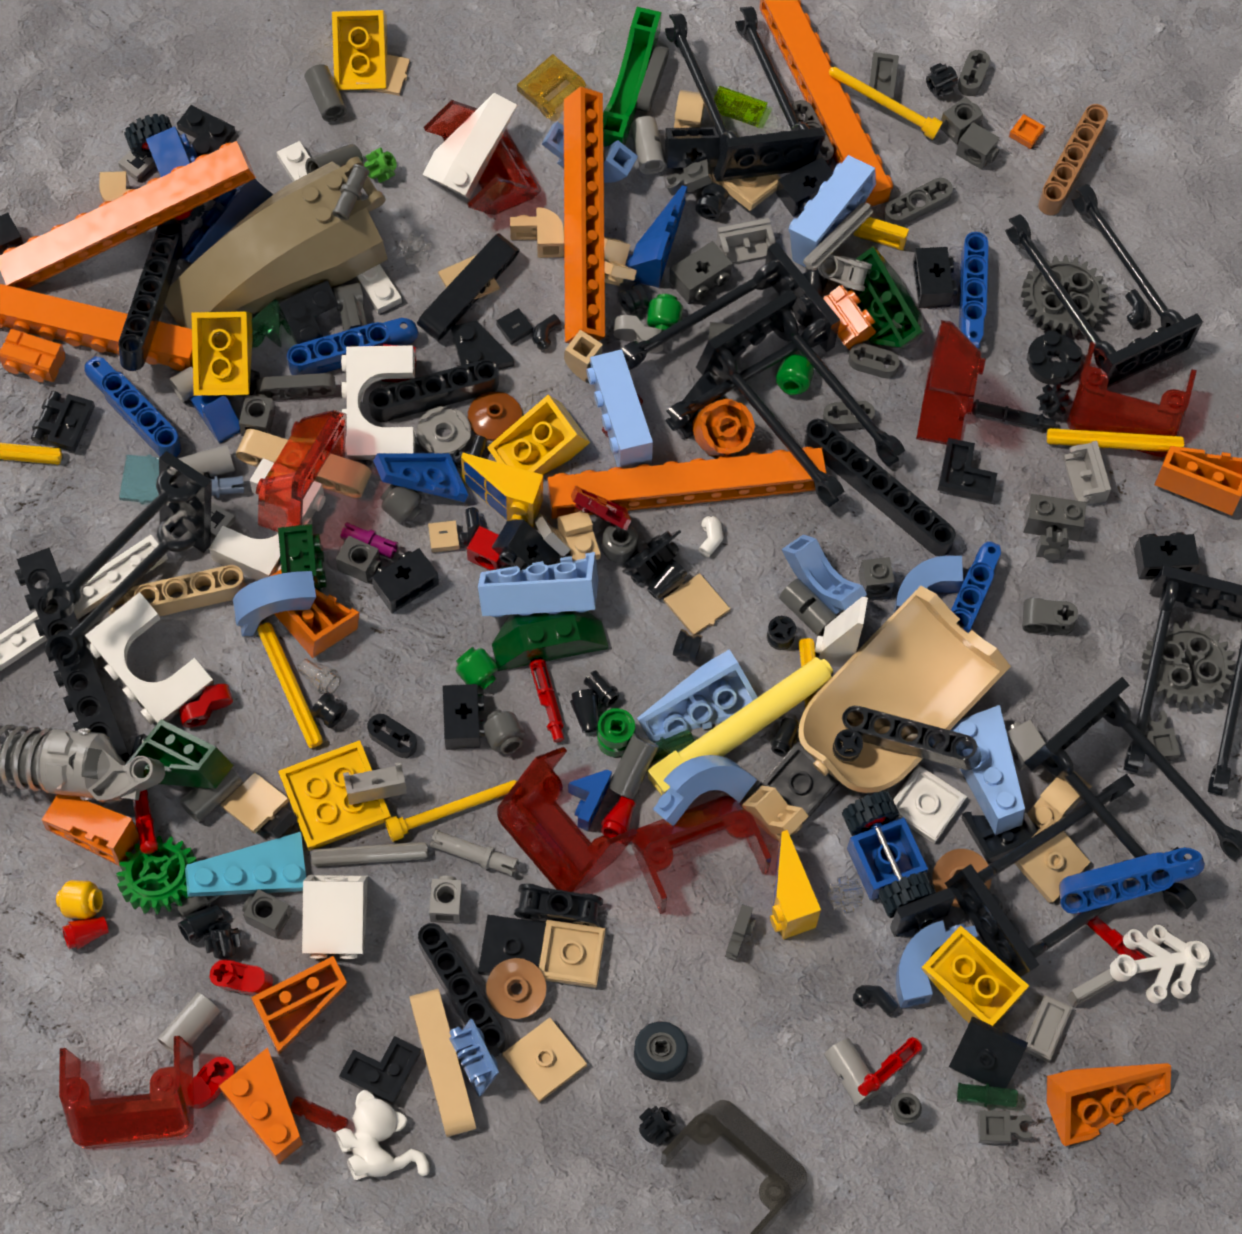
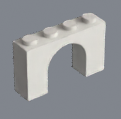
M413 345L346 347V355H342L341 359L342 371H346L347 382H342V398H347V409H342V425H347V436H342V452L347 453L350 460H374L377 453H415V430L413 427L375 426L362 416L360 409L361 398L365 390L374 382L382 379L415 378V351Z
M264 458L250 479L252 493L279 504L288 512L289 518L285 527L312 524L314 513L320 511L325 503L326 497L324 496L321 483ZM222 526L209 548L213 561L224 566H238L244 575L255 580L269 577L281 570L278 534L266 539H254Z
M139 592L85 636L90 642L87 644V648L96 659L101 656L108 665L104 669L114 681L118 678L121 679L126 685L122 689L132 703L136 700L140 702L144 707L140 711L141 714L152 725L154 722L158 723L161 719L166 722L171 720L179 713L181 706L197 699L202 695L205 687L214 685V681L195 658L171 677L160 682L140 680L129 671L127 654L131 644L137 637L160 620L158 613Z

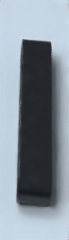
M170 219L157 226L118 343L120 364L125 370H139L146 362L183 249L182 226L177 220Z
M813 419L808 423L804 439L805 447L822 448L825 465L935 556H946L950 553L956 535L955 529L951 524L827 421ZM812 434H820L823 437L816 438ZM833 451H840L843 455H836ZM853 468H861L864 472H856ZM874 485H881L885 489H876ZM901 502L905 507H898L894 503ZM915 520H923L926 524H918ZM936 537H943L947 542H940Z

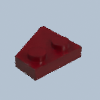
M575 486L571 497L573 502L576 503V508L586 513L593 512L600 516L601 519L627 531L631 518L625 507Z

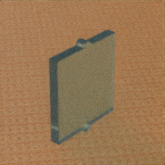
M151 454L147 456L126 455L119 500L140 502L143 505L145 502L151 503L159 495L156 489V481L159 477V457H152Z

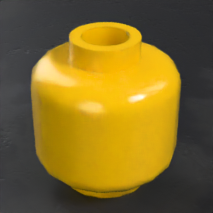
M69 880L58 891L56 904L66 918L91 919L102 908L103 894L94 882Z

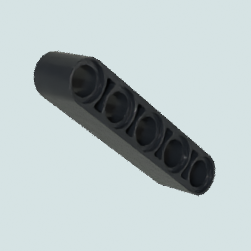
M497 233L423 312L417 321V325L435 340L440 341L451 330V326H454L479 299H475L479 293L483 294L486 287L491 285L490 281L493 278L497 280L519 254L520 249L500 233Z
M481 360L374 389L369 395L370 414L378 422H387L476 398L488 392H494L499 386L498 366L491 360ZM484 375L492 376L488 379L482 378V376ZM458 382H464V383H466L465 385H462V386L456 385V383H458ZM432 389L440 390L436 393L429 392ZM406 396H412V397H413V398L410 399V400H405V399H403V398L406 397ZM380 403H385V404H387V405L384 406V407H378V406H376L377 404H380Z
M854 705L848 707L842 715L845 728L857 731L862 736L863 742L964 770L974 769L981 762L982 756L974 738L969 735ZM863 719L862 724L859 726H852L855 720ZM890 727L887 733H878L881 728ZM910 734L918 735L913 741H905ZM936 742H945L944 746L939 749L932 748ZM965 749L973 750L968 756H960V753Z
M436 923L425 924L418 932L419 947L423 956L465 1026L470 1020L468 1015L471 1011L481 1010L485 1014L482 1019L473 1021L476 1027L482 1031L484 1038L488 1035H495L500 1039L494 1046L486 1045L490 1054L494 1057L499 1056L505 1048V1034L442 927ZM430 935H435L440 939L435 945H428L424 940ZM444 960H451L454 966L449 970H443L439 967V964ZM458 985H466L469 988V991L464 995H457L453 990Z

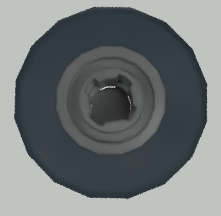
M657 1021L648 1024L640 1030L635 1039L634 1059L636 1066L645 1076L663 1081L675 1077L682 1071L687 1062L688 1042L685 1034L679 1027L670 1022Z

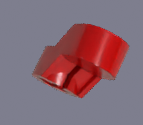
M215 684L205 687L199 701L181 706L179 714L182 726L192 728L205 725L214 710L231 705L233 698L229 685Z
M219 960L210 970L209 977L211 982L227 991L255 996L273 986L272 975L258 966L231 960Z
M216 1057L205 1064L198 1074L185 1084L183 1096L191 1108L202 1109L221 1093L219 1086L236 1073L232 1061L226 1057Z

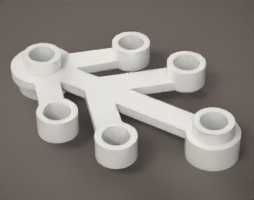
M1154 925L1147 932V938L1140 931L1131 929L1123 937L1124 945L1131 950L1139 947L1153 957L1134 960L1128 955H1119L1110 965V974L1117 981H1128L1136 973L1160 969L1155 983L1146 991L1148 1000L1158 1004L1167 996L1166 988L1175 966L1184 964L1180 978L1170 987L1173 996L1183 999L1191 992L1190 984L1195 971L1203 969L1208 964L1210 952L1204 943L1200 941L1185 943L1168 933L1161 925ZM1165 943L1177 951V953L1171 954L1158 945Z

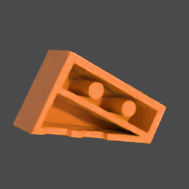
M1170 446L1154 485L1232 516L1242 496V458L1231 457V453L1222 452L1221 455L1205 454V450Z
M279 570L273 575L282 574V572ZM315 589L316 598L310 610H289L274 614L312 658L356 631L360 614L357 610L353 608L350 610L338 603L337 598L329 594L327 596Z
M57 794L41 819L46 830L120 866V862H126L127 856L125 853L132 852L135 847L134 845L140 839L132 818L89 801L81 800L79 796Z
M334 956L251 997L252 1003L278 1055L347 988V982Z
M267 1047L223 1082L219 1088L234 1110L277 1163L280 1164L301 1147L303 1143Z

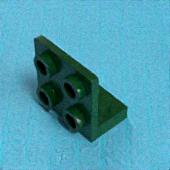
M312 524L278 528L281 572L312 571L314 587L322 592V588L327 587L325 571H323L324 551L321 545L320 534H314Z

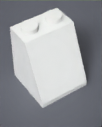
M307 876L303 881L302 953H310V958L316 959L327 958L328 954H340L339 958L355 959L358 954H363L365 950L368 876Z

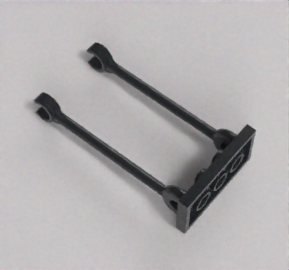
M752 6L740 7L744 20L735 21L736 29L740 35H744L745 39L751 42L791 131L738 137L735 132L727 130L686 39L687 22L684 15L681 13L669 14L674 27L665 28L669 42H674L675 46L680 48L720 138V156L713 173L716 182L792 173L816 160L826 136L822 127L809 128L806 123L798 121L757 33L758 18L756 10Z
M1085 184L1076 188V192L1080 196L1072 199L1073 206L1078 213L1086 215L1088 219L1093 220L1161 317V327L1153 331L1150 336L1144 339L1141 337L1136 338L1127 347L1118 351L1107 341H1101L1032 242L1031 230L1027 220L1021 214L1010 218L1009 222L1013 226L1006 229L1005 232L1014 245H1019L1027 252L1094 349V359L1100 370L1095 384L1102 391L1190 349L1203 321L1198 314L1184 319L1179 312L1166 307L1099 212L1094 190L1090 185Z
M775 242L767 248L765 265L755 273L752 279L652 338L641 342H630L620 350L623 351L628 369L631 370L645 359L649 351L755 289L759 291L765 290L771 286L777 291L779 296L791 290L797 297L791 310L794 312L797 322L801 326L806 327L801 336L811 348L820 344L825 352L833 349L836 344L840 319L779 244ZM790 342L739 374L745 381H748L798 351V348L793 342ZM727 380L695 400L688 402L680 401L672 405L666 411L671 417L665 420L673 431L682 428L692 419L696 411L735 389L736 386L731 380Z
M789 290L709 340L696 368L702 375L713 370L720 378L731 380L813 479L816 494L825 506L831 507L839 501L838 496L845 492L841 483L835 477L827 475L816 467L737 372L735 359L741 356L751 344L757 346L772 331L784 341H792L871 435L876 445V452L885 465L890 467L899 461L897 456L905 452V449L895 436L888 435L876 426L798 333L797 321L790 311L797 297Z
M167 451L159 458V477L156 481V489L159 495L73 580L59 582L46 589L43 593V607H47V603L53 597L62 596L67 598L69 603L59 608L60 619L70 616L75 606L81 600V588L159 512L160 525L157 528L156 534L159 545L76 628L54 634L46 642V655H50L52 648L59 644H66L72 648L69 654L63 655V667L72 664L76 660L77 654L83 648L84 635L168 551L182 552L194 546L204 553L211 546L212 480ZM171 533H174L178 537H173Z
M1163 565L1152 582L1149 592L1150 595L1160 597V613L1136 726L1144 735H1146L1171 611L1175 601L1184 603L1188 608L1211 610L1213 614L1218 616L1230 615L1242 618V585ZM1242 639L1217 764L1212 769L1207 792L1221 796L1223 789L1227 790L1230 781L1231 768L1228 767L1242 698ZM1134 740L1128 747L1123 770L1138 773V768L1143 766L1146 753Z
M1123 677L1101 693L1024 762L1031 771L1042 764L1055 777L1065 779L1135 858L1148 855L1073 772L1072 760L1065 751L1103 717L1113 726L1122 727L1217 833L1221 849L1230 859L1236 861L1242 855V832L1225 825L1131 721L1129 707L1119 696L1130 686ZM1158 870V871H1155V872H1156V873H1161V872H1163V871H1162V870ZM1178 882L1173 883L1170 888L1162 891L1165 903L1178 915L1184 909L1188 910L1197 901L1192 891Z
M1125 774L1104 788L1096 797L1104 805L1126 793L1135 784L1128 774ZM1086 803L978 873L970 864L945 882L947 888L952 889L955 900L972 925H975L976 931L989 950L1019 977L1039 966L1035 958L1115 904L1080 913L1028 948L1019 935L1020 931L1016 923L1008 919L1002 910L1001 901L996 895L991 894L984 883L1094 812Z

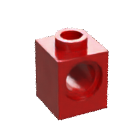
M479 526L467 547V560L489 571L508 565L501 561L499 554L492 549L499 535Z

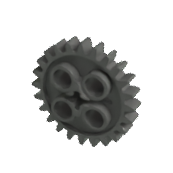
M1067 255L1064 256L1063 261H1059L1057 256H1054L1052 263L1045 258L1077 307L1082 309L1080 311L1090 326L1094 328L1097 320H1102L1108 306L1109 294L1106 293L1108 285L1101 284L1104 277H1095L1097 268L1088 270L1087 261L1079 265L1078 257L1073 262H1069ZM1034 265L1033 271H1028L1027 277L1024 279L1021 297L1024 298L1022 307H1028L1026 315H1035L1032 323L1036 324L1041 321L1043 323L1041 330L1049 326L1052 327L1051 331L1059 329L1062 335H1066L1067 330H1070L1073 336H1076L1078 326L1039 269Z
M1188 621L1185 622L1184 628L1181 629L1177 623H1174L1172 631L1167 630L1155 697L1158 698L1163 694L1166 695V704L1171 702L1172 699L1176 700V708H1179L1182 702H1186L1189 710H1191L1194 702L1200 708H1203L1205 700L1211 705L1214 704L1215 696L1222 698L1224 690H1229L1230 681L1233 680L1235 672L1232 670H1234L1236 662L1231 660L1234 652L1226 651L1229 644L1228 641L1219 643L1221 634L1218 633L1211 636V627L1201 631L1200 623H1197L1194 629L1190 628ZM1155 633L1153 641H1148L1146 645L1147 650L1143 651L1142 659L1144 660L1142 661L1141 669L1146 670L1144 671L1143 679H1146ZM1180 644H1182V645L1184 646V648H1185V653L1183 652V649H1182V647L1180 646ZM1192 648H1200L1203 652H1195ZM1165 654H1173L1176 658H1167ZM1201 672H1208L1212 676L1205 677L1201 674ZM1180 678L1185 683H1176L1173 679ZM1191 678L1194 680L1196 686H1193Z

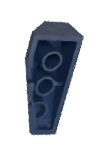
M253 179L212 199L215 201V204L209 211H204L201 216L203 225L192 232L181 252L180 259L191 264L195 262L228 231L273 196V194L256 179Z

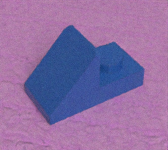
M204 395L190 398L191 404L219 444L241 432L239 420L225 395Z
M604 770L574 780L568 784V793L581 798L575 811V816L578 817V828L589 831L607 793L608 784L612 778V771Z

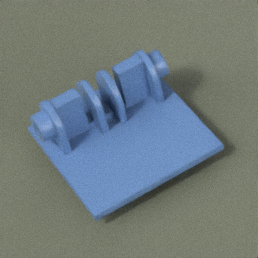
M470 1019L463 1030L461 1027L452 1029L449 1032L451 1035L449 1040L457 1052V1056L461 1060V1064L478 1097H480L498 1075L499 1071L495 1057L489 1053L484 1043L482 1031L476 1027L473 1019Z

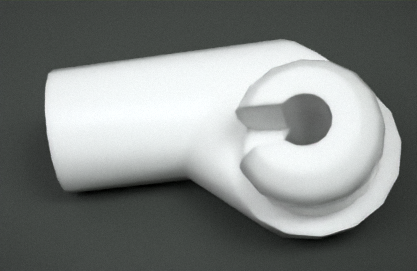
M707 516L701 523L704 531L707 532V539L699 547V551L705 557H710L724 538L721 521L715 516Z

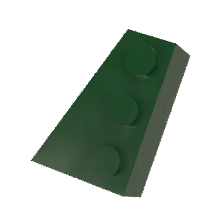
M162 719L126 763L128 764L137 756L156 759L165 768L164 779L159 784L213 789L219 786L234 766L216 746ZM149 764L144 768V777L149 774Z

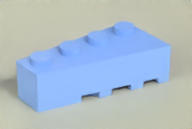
M849 155L842 163L835 167L833 175L828 181L822 183L817 195L813 200H809L806 203L804 211L798 218L793 219L789 226L792 260L806 267L803 263L804 259L861 203H865L876 185L875 167Z
M617 350L590 357V368L586 369L590 385L594 384L596 390L594 392L597 407L601 408L603 427L608 433L612 454H614L617 467L627 469L635 468L642 464L652 466L653 441L623 351Z
M595 552L585 553V559L574 561L572 556L560 558L561 563L545 565L543 561L532 563L525 570H520L518 566L481 572L478 592L482 616L502 617L513 614L528 616L533 613L557 614L565 611L582 613L595 610L599 582Z
M998 705L960 719L950 730L973 737L979 747L982 756L980 764L971 770H960L995 835L1021 826L1025 812L1001 708ZM965 749L960 753V756H968L973 750Z

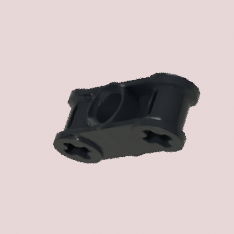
M535 884L519 885L518 891L521 894L518 908L514 911L516 917L531 921L546 922L547 920L599 927V922L597 921L599 906L603 905V898L600 896L544 888ZM529 898H531V905H530V906H528V900H529ZM561 902L567 909L557 912L552 909L551 905ZM587 908L590 909L589 916L586 915Z

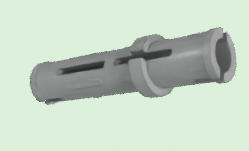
M436 830L432 836L434 841L430 843L431 848H436L481 864L483 869L492 868L509 874V876H513L517 869L515 864L518 865V858L495 851L494 847L489 846L485 848L443 833L440 830Z

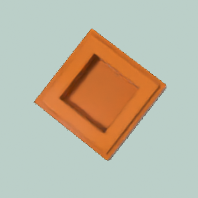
M1023 114L1010 131L1009 137L1031 149L1043 134L1046 126Z

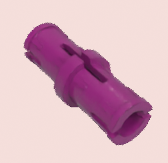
M349 522L345 523V527H343L340 538L343 540L351 536L379 549V554L393 559L399 545L396 541L394 542L377 535V532L372 529L367 531Z

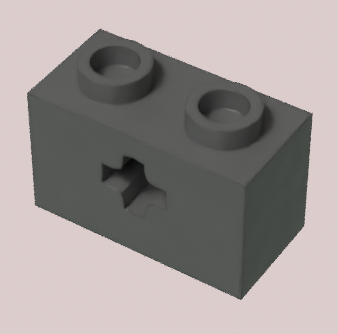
M711 241L670 267L669 282L689 304L695 299L700 300L705 297L709 290L717 285H724L731 277L732 262Z
M1031 494L1026 507L1023 533L1046 535L1048 527H1052L1053 532H1061L1063 528H1067L1069 540L1079 541L1084 528L1087 502Z

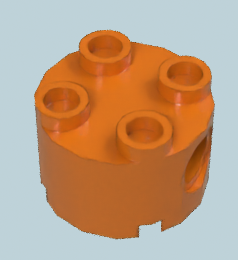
M723 399L708 404L699 411L693 420L695 440L700 448L710 456L721 457L741 451L750 443L755 428L753 416L748 408L732 399Z

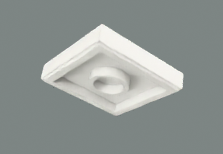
M918 765L893 799L899 811V817L896 819L904 817L909 828L935 844L967 796Z

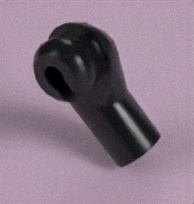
M555 314L549 316L534 328L532 341L534 344H537L539 350H545L551 345V341L548 338L549 332L561 325L559 318Z
M477 435L474 437L470 450H456L452 455L455 465L462 468V453L482 458L488 440L483 436Z
M470 507L465 511L467 532H460L458 534L460 547L468 546L479 526H481L479 511L475 507Z

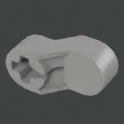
M621 315L615 319L613 334L620 340L641 342L652 338L662 332V330L645 327L637 316ZM664 343L649 351L648 353H658L662 351Z

